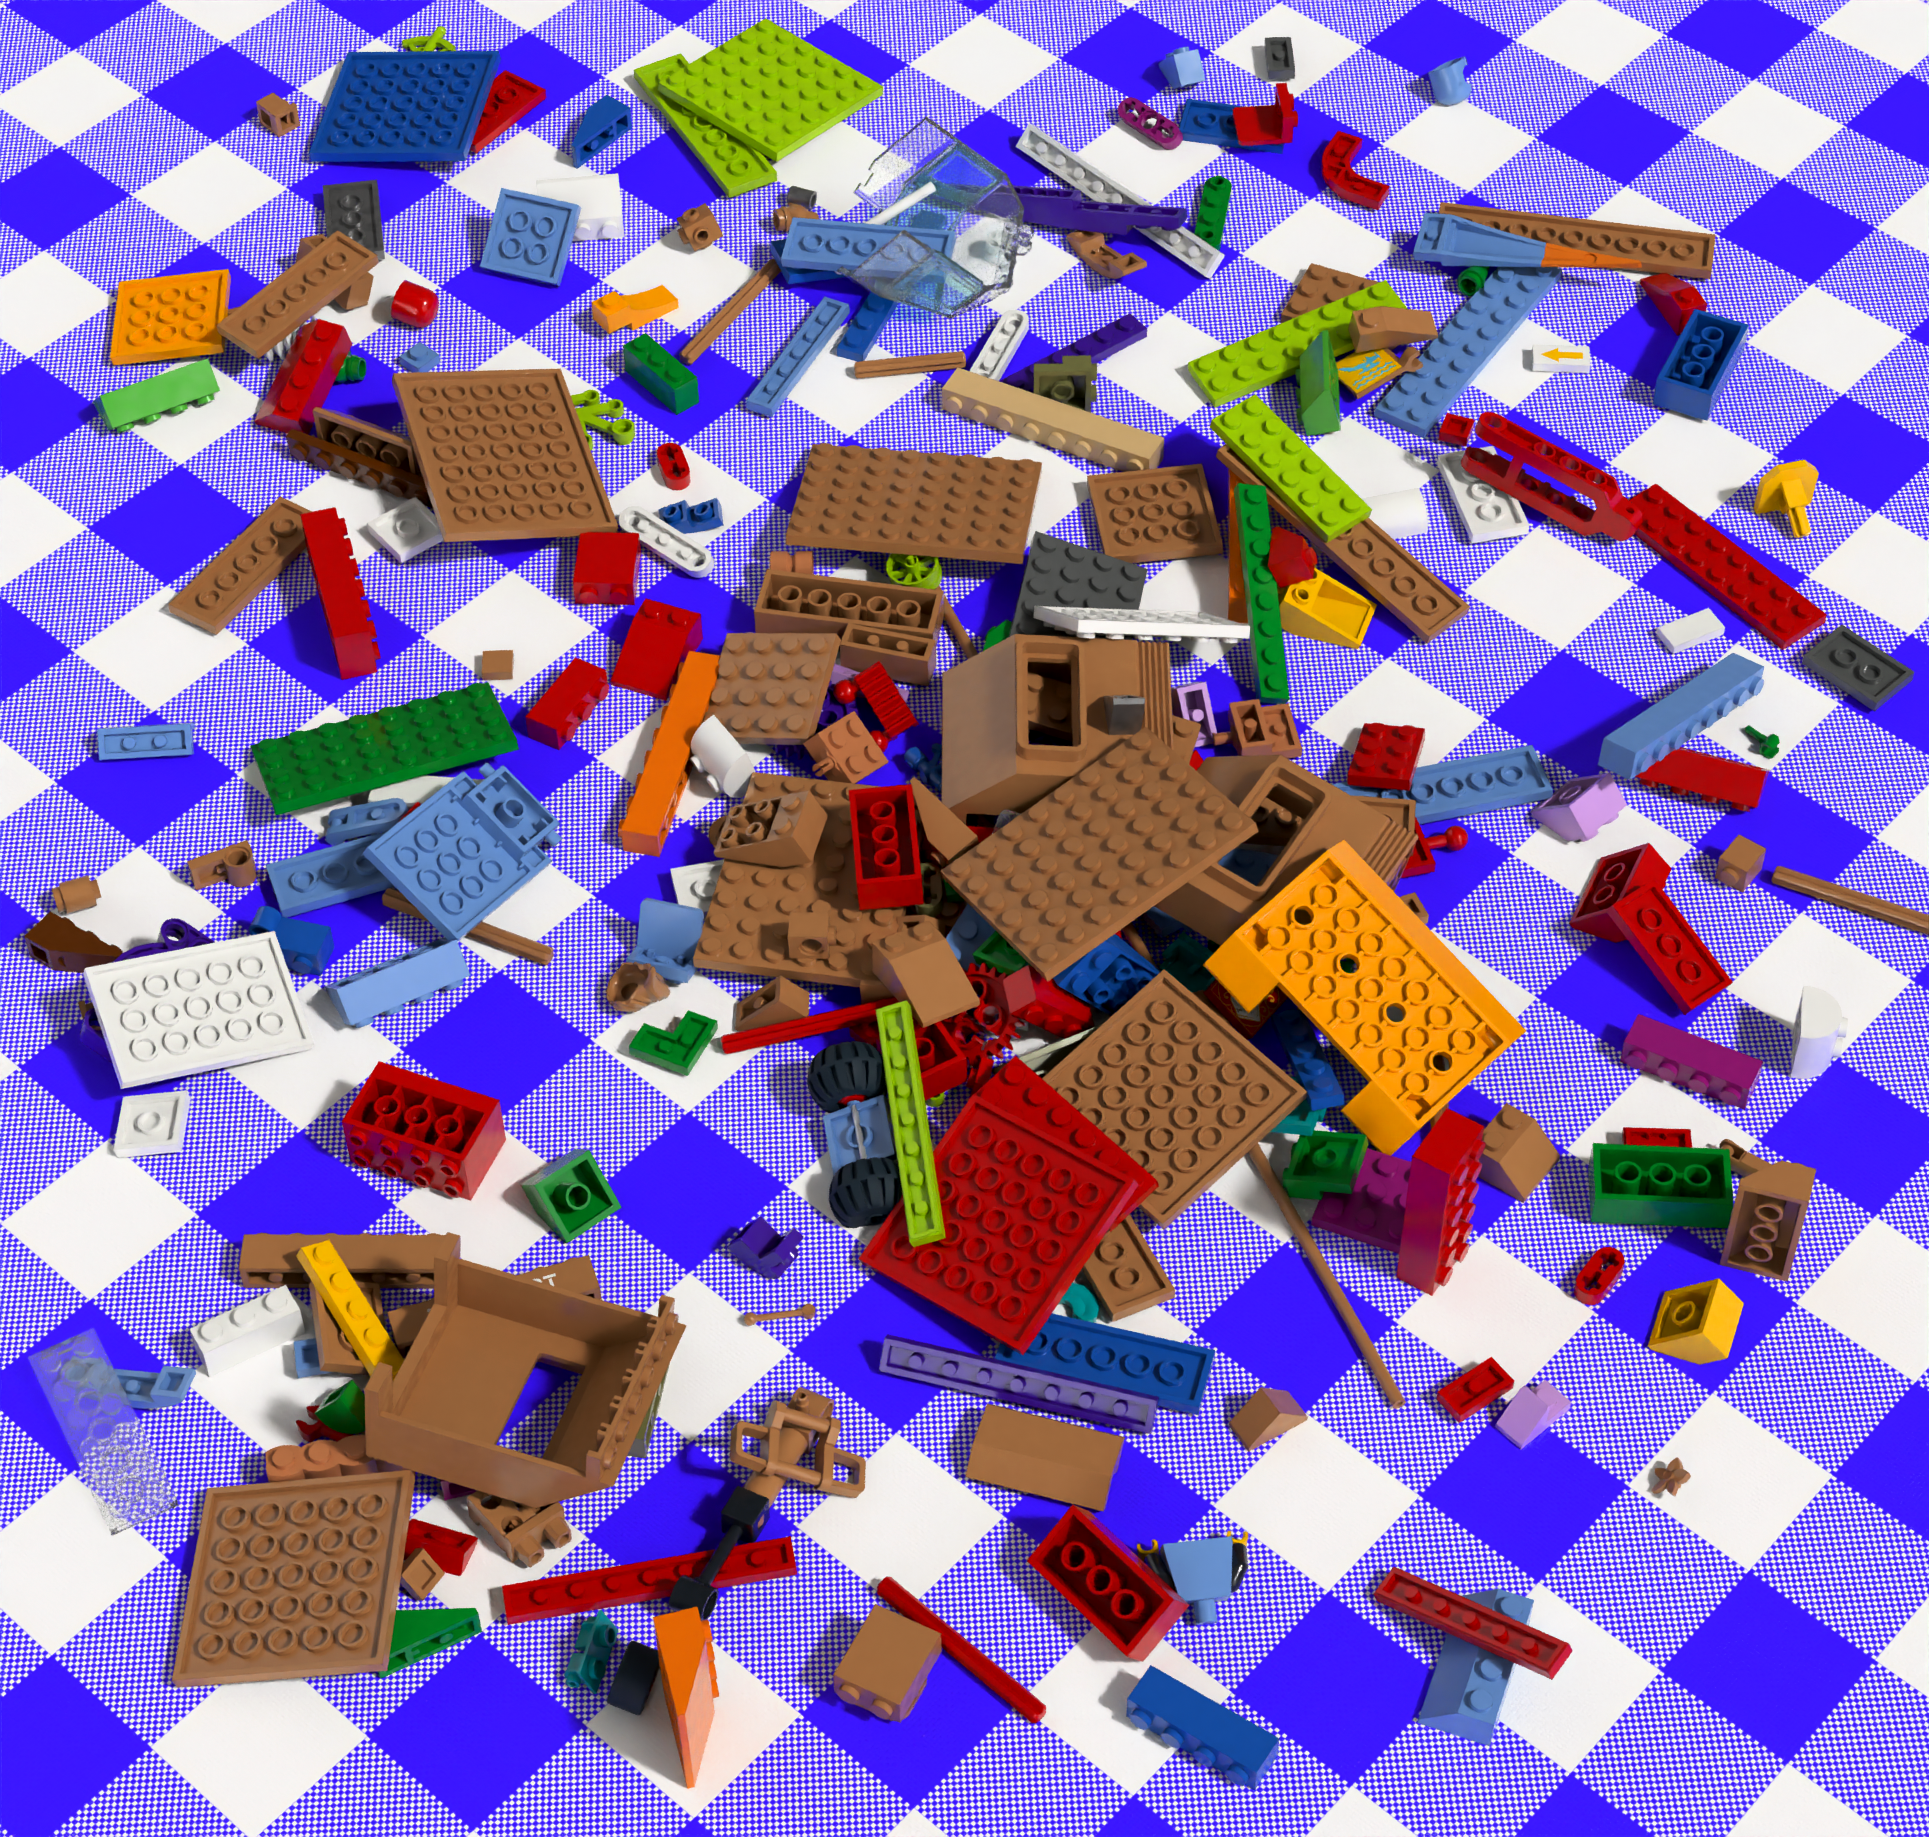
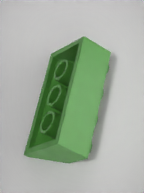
M207 358L100 395L93 403L108 430L117 429V432L121 433L134 428L133 422L143 419L145 424L161 419L160 413L171 410L172 414L187 410V403L197 400L198 404L201 405L215 400L213 394L218 393L220 389Z

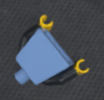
M1227 1531L1226 1537L1163 1544L1160 1549V1555L1158 1542L1153 1539L1151 1540V1550L1145 1551L1141 1549L1140 1544H1137L1138 1557L1189 1605L1194 1606L1196 1625H1208L1218 1622L1215 1602L1227 1601L1231 1593L1239 1589L1247 1572L1248 1557L1246 1547L1248 1532L1243 1531L1241 1540L1232 1538L1231 1531Z

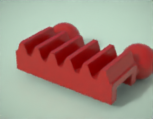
M880 661L856 675L852 681L841 680L833 688V696L841 704L853 702L857 697V691H862L885 728L882 732L878 730L869 732L883 753L888 747V742L897 739V735L911 726L916 727L919 725Z

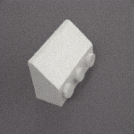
M618 173L536 180L537 196L573 203L581 207L572 242L625 237Z

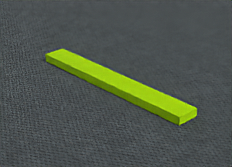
M905 1000L876 1009L909 1242L913 1247L944 1239L946 1236L911 1005Z

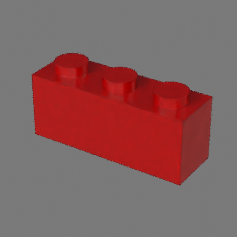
M575 657L525 716L528 737L560 750L566 741H570L573 738L576 729L581 723L589 719L596 705L607 697L609 685L606 670Z
M1027 965L1002 979L1010 1014L1064 1039L1094 1027L1089 1003L1059 987L1053 978L1047 982L1033 967Z

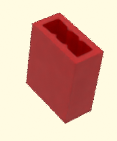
M586 532L580 534L573 578L575 604L635 605L641 560L639 533Z

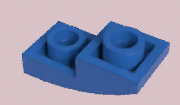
M717 498L689 507L686 500L658 509L659 519L683 534L724 526L722 508Z

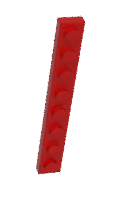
M791 1536L734 1546L711 1586L718 1589L797 1575ZM716 1549L504 1585L502 1589L507 1623L510 1625L670 1597L676 1582L682 1575H687L691 1578L699 1577Z

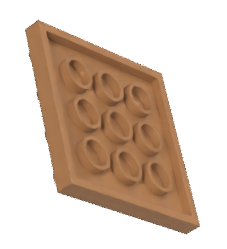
M1202 464L1087 476V487L1103 554L1129 563L1223 554V543Z
M727 633L718 662L720 666L718 677L708 704V711L705 712L702 723L712 715H715L739 744L804 745L806 741L815 735L841 639L837 633Z

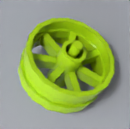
M892 553L887 560L886 571L891 584L936 589L942 580V567L938 557ZM931 563H935L934 568H926ZM905 577V579L903 580V582L897 580V579H899V578Z

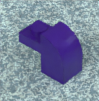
M760 1216L746 1224L727 1248L749 1269L765 1278L778 1279L798 1257L799 1250L796 1246L804 1237L795 1228L779 1235Z

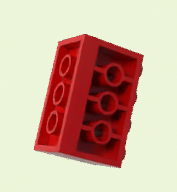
M378 1061L342 1120L350 1161L354 1162L357 1166L362 1168L369 1167L384 1172L392 1178L400 1177L412 1181L420 1187H430L442 1191L450 1197H461L470 1201L506 1141L500 1100Z

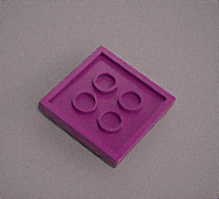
M1367 1148L1352 1194L1324 1192L1323 1198L1319 1200L1312 1216L1311 1226L1399 1254L1411 1162Z

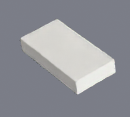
M1707 608L1658 627L1656 635L1671 653L1675 654L1724 635L1725 626Z

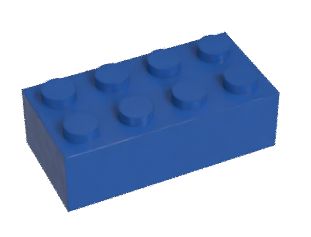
M1694 309L1657 378L1653 404L1707 421L1744 351L1749 325Z

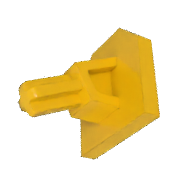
M1806 460L1776 465L1760 478L1753 507L1755 513L1761 514L1780 510L1782 515H1788L1795 538H1803L1810 535L1811 529L1804 508L1811 503L1819 475L1816 467Z

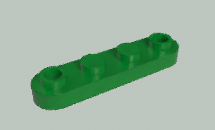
M1214 176L1209 178L1204 184L1194 234L1220 251L1232 185L1228 179L1222 176Z

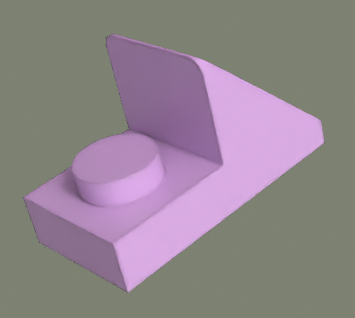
M1546 1380L1532 1391L1524 1385L1499 1418L1495 1427L1517 1447L1523 1449L1570 1409L1571 1401Z

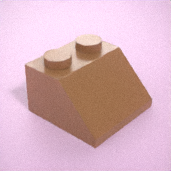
M1506 1103L1483 1131L1482 1141L1486 1145L1479 1158V1162L1482 1163V1169L1478 1177L1524 1203L1559 1161L1560 1154L1534 1118Z

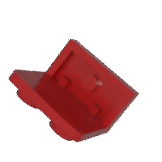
M1276 83L1274 105L1236 107L1233 109L1232 115L1239 145L1254 146L1292 143L1293 127H1298L1297 111H1293L1294 96L1289 94L1287 83Z

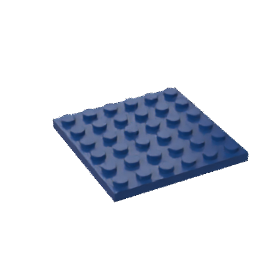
M499 51L348 52L310 148L309 156L311 162L466 161L501 61Z

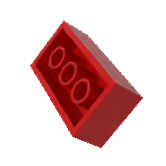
M912 784L849 790L859 910L924 904Z
M1072 1505L1027 1560L1123 1654L1143 1662L1190 1606L1090 1511L1076 1505Z

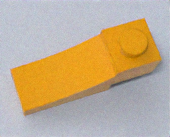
M663 285L632 295H619L613 291L591 302L593 320L608 334L626 325L631 330H635L679 308L678 299Z

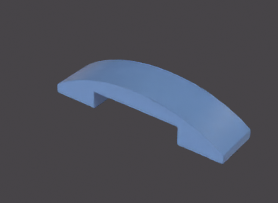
M73 1357L59 1386L66 1392L104 1404L140 1409L164 1408L183 1402L196 1375V1371L193 1368L163 1366L160 1373L108 1368L103 1360Z

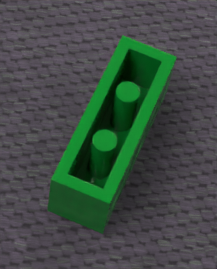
M645 333L623 345L625 371L672 412L678 415L699 403L697 377Z

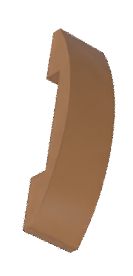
M1077 230L1066 235L1069 244L1090 268L1107 278H1121L1147 267V262L1134 253L1123 256L1105 245L1104 234Z

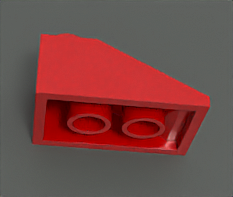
M645 598L632 620L610 680L611 685L666 701L672 684H676L678 681L680 663L685 662L688 652L696 651L703 640L701 614Z

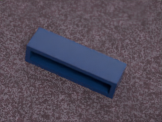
M1150 1665L1127 1698L1126 1717L1136 1727L1142 1730L1149 1729L1156 1733L1169 1746L1176 1749L1182 1748L1192 1754L1200 1764L1206 1767H1215L1225 1773L1233 1783L1239 1786L1246 1785L1255 1791L1278 1756L1280 1738Z

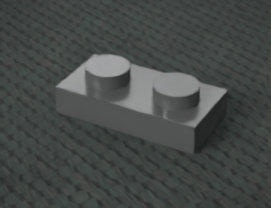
M1291 37L1265 38L1264 49L1268 79H1295Z

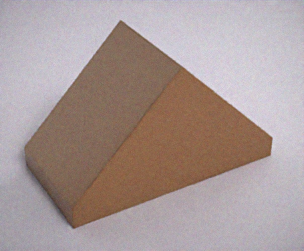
M1260 1387L1229 1422V1427L1249 1452L1307 1421L1308 1416L1288 1391Z

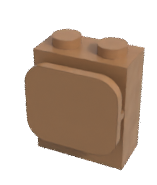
M875 1604L833 1674L834 1693L843 1701L862 1707L879 1718L901 1723L903 1719L910 1715L927 1685V1676L942 1652L941 1633Z

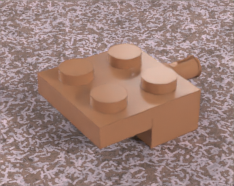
M1259 699L1229 703L1228 722L1230 731L1212 733L1214 746L1232 743L1237 750L1238 756L1282 755L1285 758L1301 757L1302 746L1289 703L1261 707Z
M855 711L823 729L804 743V746L817 763L812 767L813 772L820 768L821 770L815 773V775L820 777L824 774L828 781L857 784L889 762Z

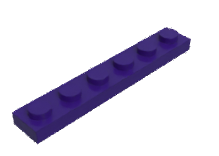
M1128 314L999 382L1034 393V364H1062V356L1091 355V363H1098L1146 338L1147 328L1133 315Z

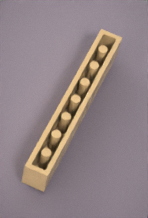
M958 367L942 387V409L1107 467L1123 472L1155 469L1164 457V437Z

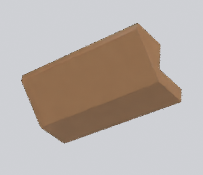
M987 1404L972 1444L965 1477L1105 1511L1112 1478L1118 1471L1125 1437Z

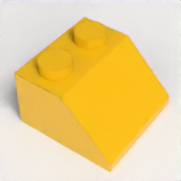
M1720 1278L1666 1291L1663 1295L1648 1347L1652 1351L1699 1365L1727 1359L1744 1303Z

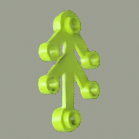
M587 390L581 394L571 395L574 406L579 404L585 406L575 409L590 450L593 449V440L587 433L585 424L611 434L613 439L620 445H628L633 441L635 426L631 420L619 419L612 423L597 417L603 414H607L611 418L621 417L624 414V406L621 400L612 399L607 403L600 404V396L596 390Z

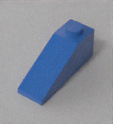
M605 95L588 108L571 145L573 166L575 168L581 167L632 129L629 106Z

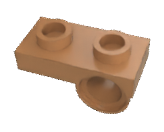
M248 840L187 861L191 880L196 890L227 879L235 887H246L251 885L256 879V866Z

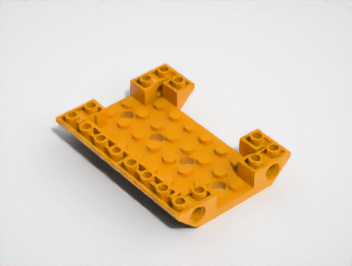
M1342 840L1322 854L1236 930L1203 964L1247 1013H1250L1269 996L1276 986L1293 1001L1369 1082L1341 1112L1361 1134L1367 1135L1368 1141L1378 1152L1387 1155L1394 1154L1432 1119L1439 1110L1526 1032L1518 1021L1345 840ZM1296 910L1307 911L1311 917V923L1307 925L1299 924L1295 920L1294 912ZM1343 958L1352 959L1356 963L1357 971L1355 973H1346L1340 966V960ZM1391 1006L1399 1008L1403 1014L1402 1021H1391L1387 1017L1386 1009ZM1434 1056H1444L1449 1062V1069L1447 1071L1436 1069L1433 1065Z

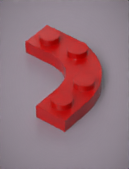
M1337 131L1325 148L1322 156L1321 172L1325 183L1341 199L1378 210L1388 197L1390 186L1364 178L1355 173L1350 163L1362 148L1363 139Z

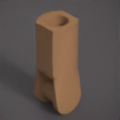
M1724 1139L1719 1144L1720 1149L1730 1150L1731 1171L1743 1177L1772 1165L1747 1152L1732 1140Z

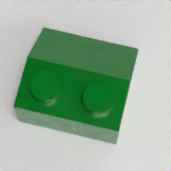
M587 1149L572 1150L520 1184L535 1212L564 1243H569L622 1208L593 1155Z

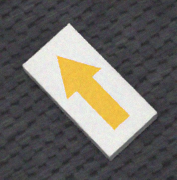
M1537 344L1532 346V371L1590 372L1589 346Z

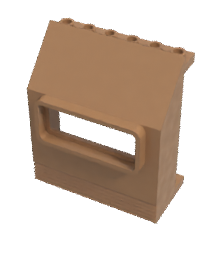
M1014 634L942 673V803L965 825L967 814L1018 816L1020 813L1025 812L1133 736L1109 735L1104 696L1137 695L1144 697L1145 708L1141 730L1147 727L1174 751L1169 643H1162L1161 641L1158 643L1155 641L1144 643L1143 641L1137 642L1136 640ZM1028 672L1071 684L1072 746L1029 744Z
M1282 755L1207 757L1197 772L1250 818H1252L1265 798H1268L1301 817L1304 821L1257 886L1219 865L1218 863L1221 860L1219 859L1154 907L1221 946L1236 930L1314 861L1342 840H1345L1374 872L1395 891L1418 840V835L1413 834L1411 830L1407 831L1406 827H1401L1395 821H1390L1389 817ZM1296 910L1294 912L1295 920L1299 924L1307 925L1311 923V917L1307 911Z
M447 1232L434 1256V1304L394 1381L392 1366L378 1362L364 1389L366 1455L369 1458L374 1457L382 1462L387 1461L389 1464L401 1465L408 1470L534 1508L613 1487L687 1326L678 1323L679 1315L674 1313L675 1298L661 1294L657 1317L460 1259L461 1236ZM537 1362L582 1374L542 1458L496 1445Z

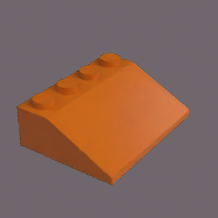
M698 1607L653 1617L663 1692L687 1789L695 1787L715 1713L713 1698L719 1697L714 1664L715 1656L711 1643L713 1642L708 1619L701 1621Z

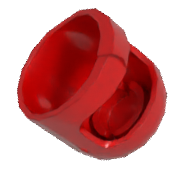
M404 280L394 296L391 306V318L417 328L427 327L437 316L439 299L432 290Z

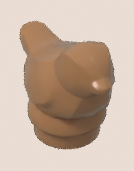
M788 203V207L781 206L779 209L773 210V222L777 231H789L793 217L819 219L817 213L808 211L804 206Z

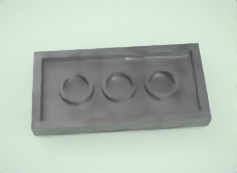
M377 180L323 185L327 238L338 230L376 254L378 260L385 259Z

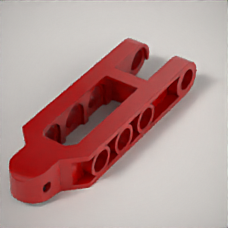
M1484 412L1480 415L1475 427L1477 436L1512 455L1513 459L1510 462L1497 454L1492 455L1480 448H1471L1469 446L1466 448L1461 460V466L1468 473L1583 536L1602 532L1615 540L1625 541L1631 538L1640 527L1643 520L1640 509L1622 495L1618 483L1613 476L1501 415L1493 412ZM1526 463L1594 500L1597 507L1596 511L1576 501V497H1569L1552 488L1550 483H1543L1525 473L1526 470L1522 468L1523 464Z

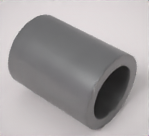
M797 186L790 187L787 203L798 204L809 210L815 207L817 200L816 191Z

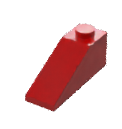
M1667 273L1640 279L1641 286L1677 336L1681 335L1694 309L1706 312L1707 303L1695 286Z

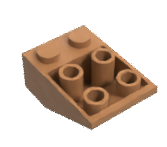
M809 790L743 805L739 804L730 808L713 853L718 858L778 867L810 863L813 860L828 815Z

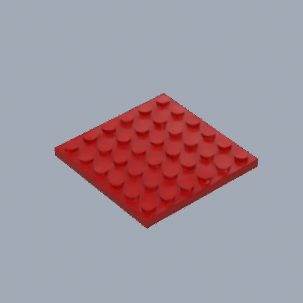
M973 1094L933 1151L946 1238L913 1247L909 1242L902 1195L899 1202L859 1257V1260L866 1267L1019 1354L1024 1355L1130 1199L1138 1184L1135 1179Z

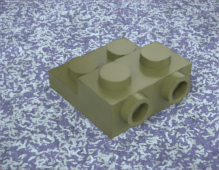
M1091 355L1062 356V364H1034L1035 394L1091 413V402H1096L1097 400L1096 385H1091V381H1097V363H1091Z

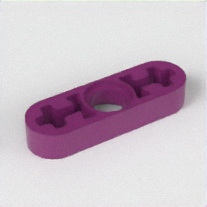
M1133 97L1126 98L1119 104V116L1125 124L1167 150L1175 149L1181 144L1183 134L1179 127L1168 118ZM1135 109L1139 115L1138 118L1131 112L1127 113V111ZM1148 119H1157L1156 124L1152 128H1144V124ZM1164 130L1169 135L1174 134L1172 138H1165L1161 131Z

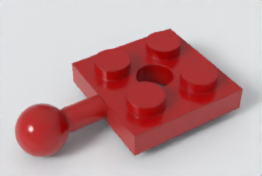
M1415 817L1414 834L1418 835V840L1413 850V856H1410L1401 878L1435 872L1436 863L1430 850L1445 846L1452 851L1463 849L1468 843V834L1465 829L1460 826H1451L1443 835L1425 838Z

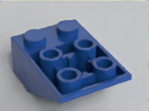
M1114 934L1053 979L1059 987L1112 1016L1161 971L1119 936Z

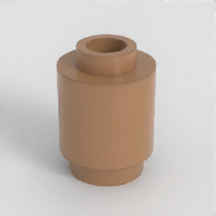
M88 875L58 883L59 887L51 888L59 913L67 911V914L97 906L96 899L102 898L97 880L90 881Z

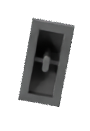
M1137 695L1104 696L1109 735H1135L1141 730L1145 708L1144 697Z

